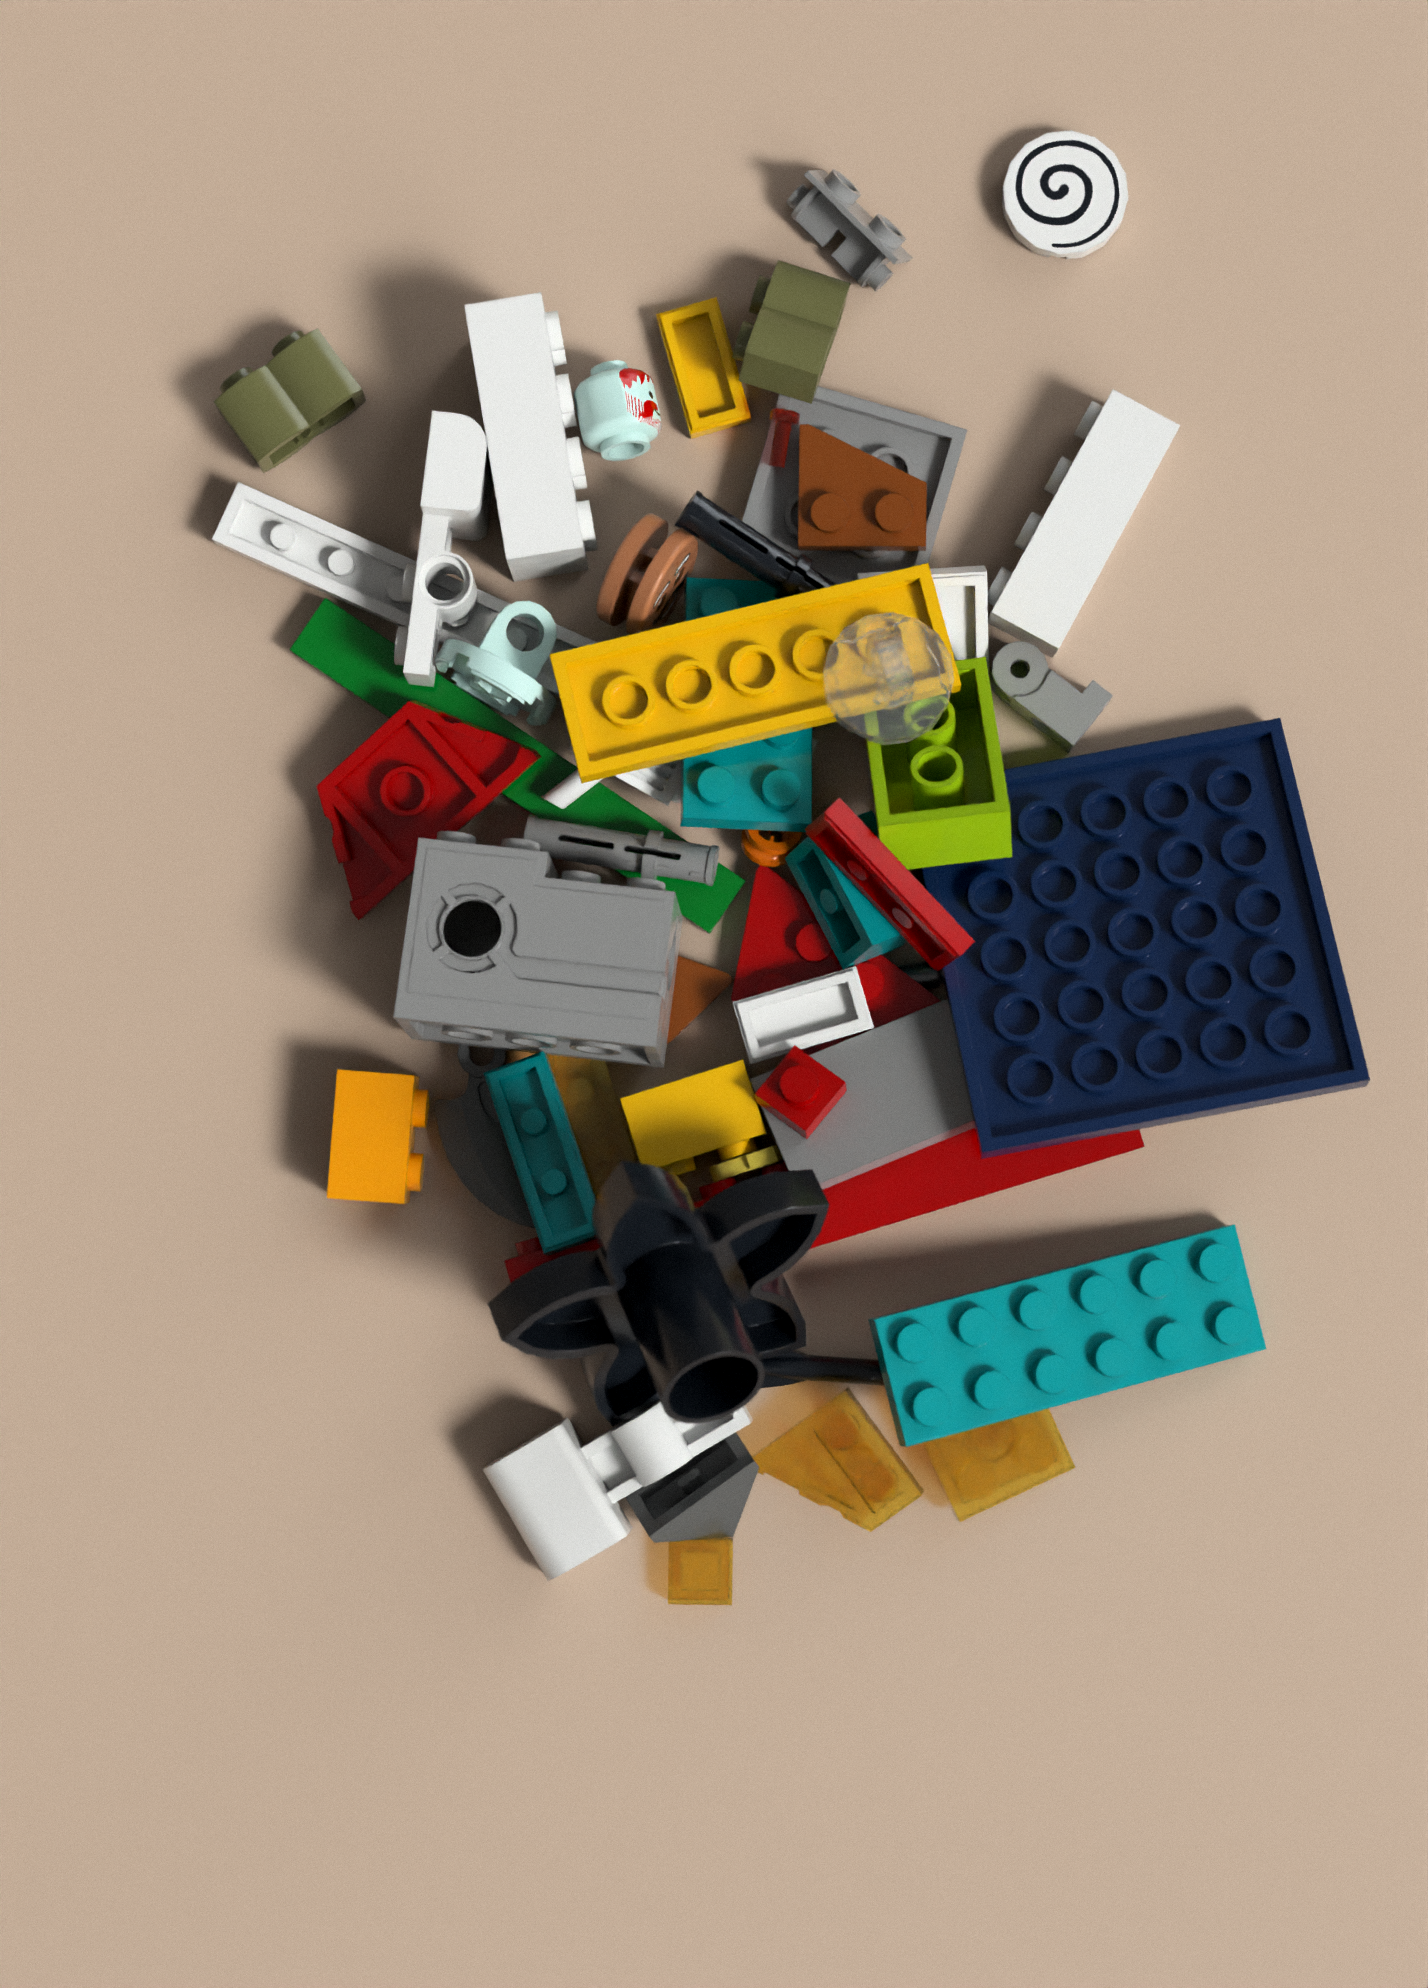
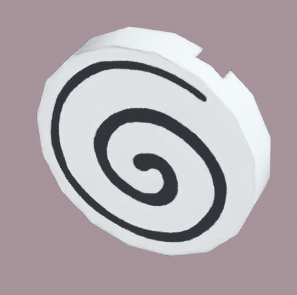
M1072 130L1049 132L1025 144L1010 162L1002 188L1003 216L1014 237L1033 253L1049 258L1050 255L1058 258L1066 257V259L1082 258L1103 247L1119 228L1129 199L1126 173L1115 153L1097 138Z

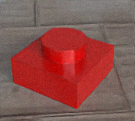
M794 1045L756 1091L755 1099L756 1103L801 1136L808 1139L845 1094L847 1088L844 1080Z

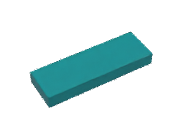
M542 1051L484 1072L543 1253L546 1256H550L596 1239L592 1228V1209L596 1197L547 1054Z

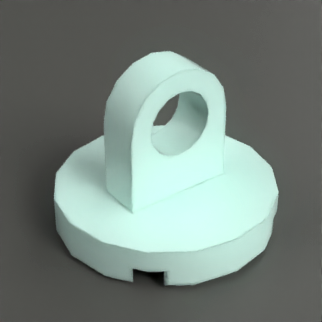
M516 601L506 606L494 618L478 647L460 640L446 639L435 658L437 669L440 672L446 673L447 669L451 667L455 670L451 679L456 682L455 685L502 714L507 716L511 714L516 717L519 710L522 709L530 712L526 720L528 724L539 726L547 723L556 707V699L535 680L551 653L557 638L556 624L551 614L540 604L531 601ZM525 617L531 619L537 625L540 640L535 649L521 651L515 649L510 644L506 629L511 619Z

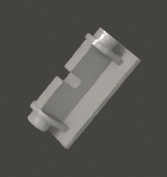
M833 169L828 174L825 170H808L804 176L814 187L809 190L803 184L791 194L786 202L793 209L791 217L822 247L826 246L837 232L840 231L846 239L831 256L861 287L868 284L874 291L879 290L893 274L886 266L890 261L893 264L909 262L912 259L900 246L905 241L904 235L892 222L881 214H877L872 218L856 202L861 196L859 190L840 172Z

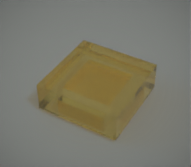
M733 1538L669 1542L668 1604L732 1605Z

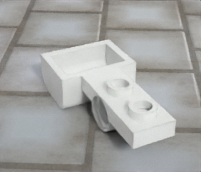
M432 411L420 504L423 517L417 564L406 563L404 570L402 601L411 602L412 605L409 627L398 626L394 664L404 666L403 673L408 684L434 687L437 667L435 658L439 651L442 622H454L466 617L472 611L477 601V587L471 568L462 557L451 552L452 538L478 541L487 535L494 483L486 436L483 429L474 419L458 413ZM454 574L464 581L463 589L457 597L441 601L429 594L430 586L438 576Z
M659 1400L643 1412L583 1444L567 1417L487 1464L482 1470L547 1581L607 1549L629 1534L633 1527L617 1501L641 1487H646L672 1473L690 1461L694 1456L751 1424L753 1418L746 1406H743L736 1412L715 1421L697 1424L683 1423L669 1417Z

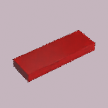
M840 797L804 829L812 841L934 970L939 971L960 957L975 942Z

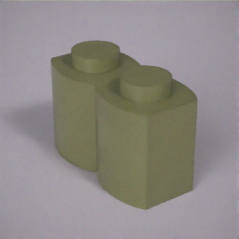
M778 260L771 278L760 275L749 308L750 313L758 316L755 324L743 321L732 355L733 359L743 361L739 381L812 404L843 315L851 283Z
M318 328L306 335L302 331H295L283 338L272 349L271 353L274 358L255 371L250 367H245L233 373L220 386L222 394L214 401L222 417L263 473L286 461L306 446L314 437L337 425L366 401L362 388Z

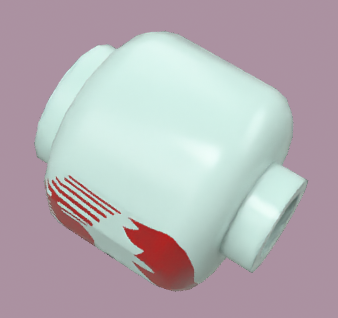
M619 360L607 361L594 366L590 370L591 376L580 382L573 396L584 445L595 452H600L602 458L610 461L632 459L646 453L651 448L650 442L658 436L662 429L651 376L641 370L628 368L626 362Z

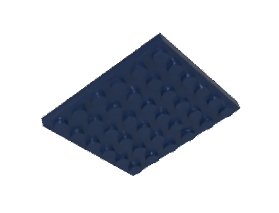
M1281 718L1004 769L1011 815L1012 857L920 868L924 888L975 941L960 957L941 970L981 1159L1366 1087L1370 1081Z

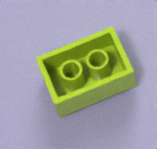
M986 657L955 661L961 681L960 692L862 715L878 839L907 870L1012 857L1010 805Z

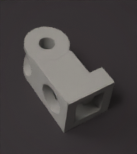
M1015 641L1006 644L997 652L990 668L989 680L995 694L1068 753L1105 709L1113 696L1094 680L1091 681L1083 693L1079 692L1053 670L1049 669L1045 655L1037 646L1029 642Z

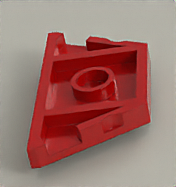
M416 700L408 701L316 786L324 815L331 822L333 829L331 840L338 864H343L352 900L349 903L354 916L358 920L364 918L414 873L418 838L437 839V833L440 831L459 832L542 757L538 751Z
M761 865L755 874L731 996L732 1002L843 970L805 896L770 868ZM883 955L854 965L859 974L874 1025L873 1029L941 1002L940 999ZM867 1031L801 1050L811 1055Z

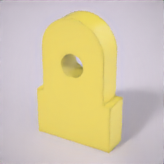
M777 1145L710 1166L709 1170L713 1182L783 1159Z

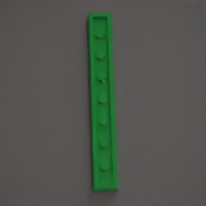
M324 598L290 648V651L389 719L408 701L416 700L536 749L542 757L501 794L538 818L591 825L647 835L649 830L662 831L666 839L687 842L600 782L564 809L543 799V795L577 770V767L437 672L434 687L408 684L403 673L404 666L394 664L395 644L327 598ZM719 862L713 886L657 876L656 879L666 884L665 891L676 893L682 916L708 934H711L745 884L744 879ZM612 868L627 879L641 878V873Z

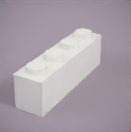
M1114 389L1111 391L1104 406L1094 401L1091 402L1074 433L1075 436L1085 440L1074 461L1062 456L1044 488L1045 491L1054 495L1052 502L1043 517L1033 511L1031 512L1014 543V546L1024 550L1022 557L1013 572L1001 567L988 591V603L994 606L988 617L990 625L1022 642H1029L1037 646L1042 653L1051 658L1054 657L1180 427L1179 424Z

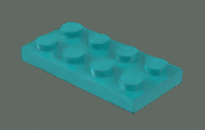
M687 577L684 587V622L776 600L777 598L774 597L776 590L763 581ZM812 728L681 759L680 827L806 832L804 829L812 823Z

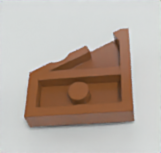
M800 424L799 551H926L927 483L809 424Z

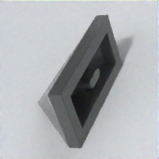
M737 1432L694 1456L686 1464L662 1479L626 1496V1499L654 1543L733 1537L759 1466Z

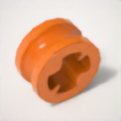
M743 829L740 835V842L745 855L754 863L764 867H777L787 863L785 857L797 847L802 832L779 831L783 835L781 841L774 842V836H771L769 841L764 839L760 835L761 830Z

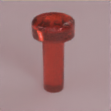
M774 408L770 411L769 416L770 421L776 422L769 466L784 468L791 425H799L800 414L792 410Z

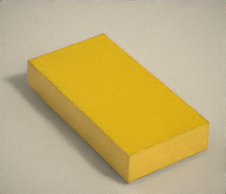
M717 297L656 314L657 324L690 438L693 439L751 422L750 411L742 383L739 381L735 359L732 358L733 352Z

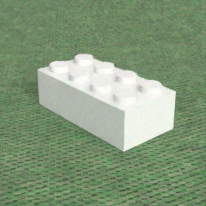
M541 292L464 305L505 556L513 581L517 582L588 570L586 552L595 551L598 548L589 500L577 502L575 490L587 488V481L579 437H566L565 428L577 426L568 373L556 375L555 366L567 364L558 310L545 312Z

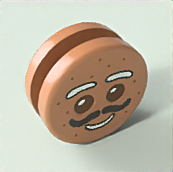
M655 514L643 516L628 532L606 571L596 603L598 618L611 626H617L626 620L628 635L663 627L684 592L686 578L692 574L698 554V539L682 528L676 530L668 537L669 526L665 519Z

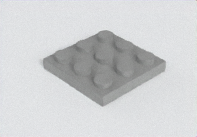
M820 386L817 388L812 404L779 394L742 522L750 525L798 558L803 553L813 560L812 568L836 584L857 580V573L896 571L929 563L967 429ZM800 424H809L927 483L926 551H799Z

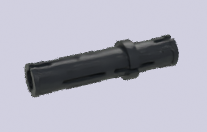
M698 490L689 500L675 523V526L679 529H684L731 562L736 563L776 590L774 597L777 599L838 585L812 568V559L803 553L798 558L750 525L742 522L703 496V493Z

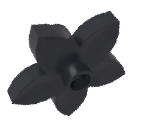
M621 1160L602 1185L592 1209V1228L599 1248L597 1250L564 1255L540 1264L510 1283L488 1303L501 1341L529 1355L548 1359L580 1358L583 1373L597 1409L612 1426L643 1412L659 1400L666 1414L676 1421L691 1424L715 1421L741 1409L758 1393L765 1377V1370L761 1359L772 1358L806 1346V1322L783 1273L794 1266L812 1246L821 1232L830 1205L813 1169L777 1171L749 1178L726 1188L705 1202L701 1207L696 1208L687 1187L675 1175L654 1165Z

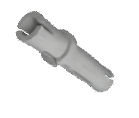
M529 815L523 838L539 843L540 851L548 852L550 857L554 859L641 873V878L656 880L657 876L705 883L708 886H713L719 859V846L717 845L707 846L666 839L662 831L649 830L647 835L591 825L538 818L535 815Z

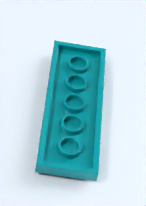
M1225 1225L868 1319L899 1446L909 1447L1266 1349L1235 1225Z

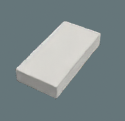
M856 966L732 1002L750 1064L788 1054L794 1045L799 1049H805L874 1028Z

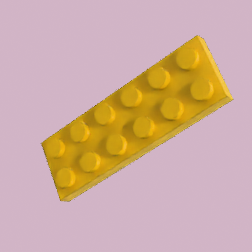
M929 563L549 654L581 784L960 692L961 688L960 677Z

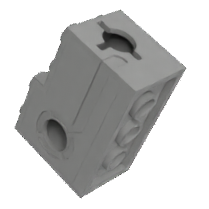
M440 831L437 833V839L418 838L393 1018L411 1039L529 1053L544 1051L547 1055L664 1068L683 921L675 892L665 891L666 884L664 882L648 878H628L626 886L601 884V876L594 873L569 870L563 871L562 879H560L549 853L540 851V844L531 840L504 838L501 840V847L475 844L476 837L455 831Z

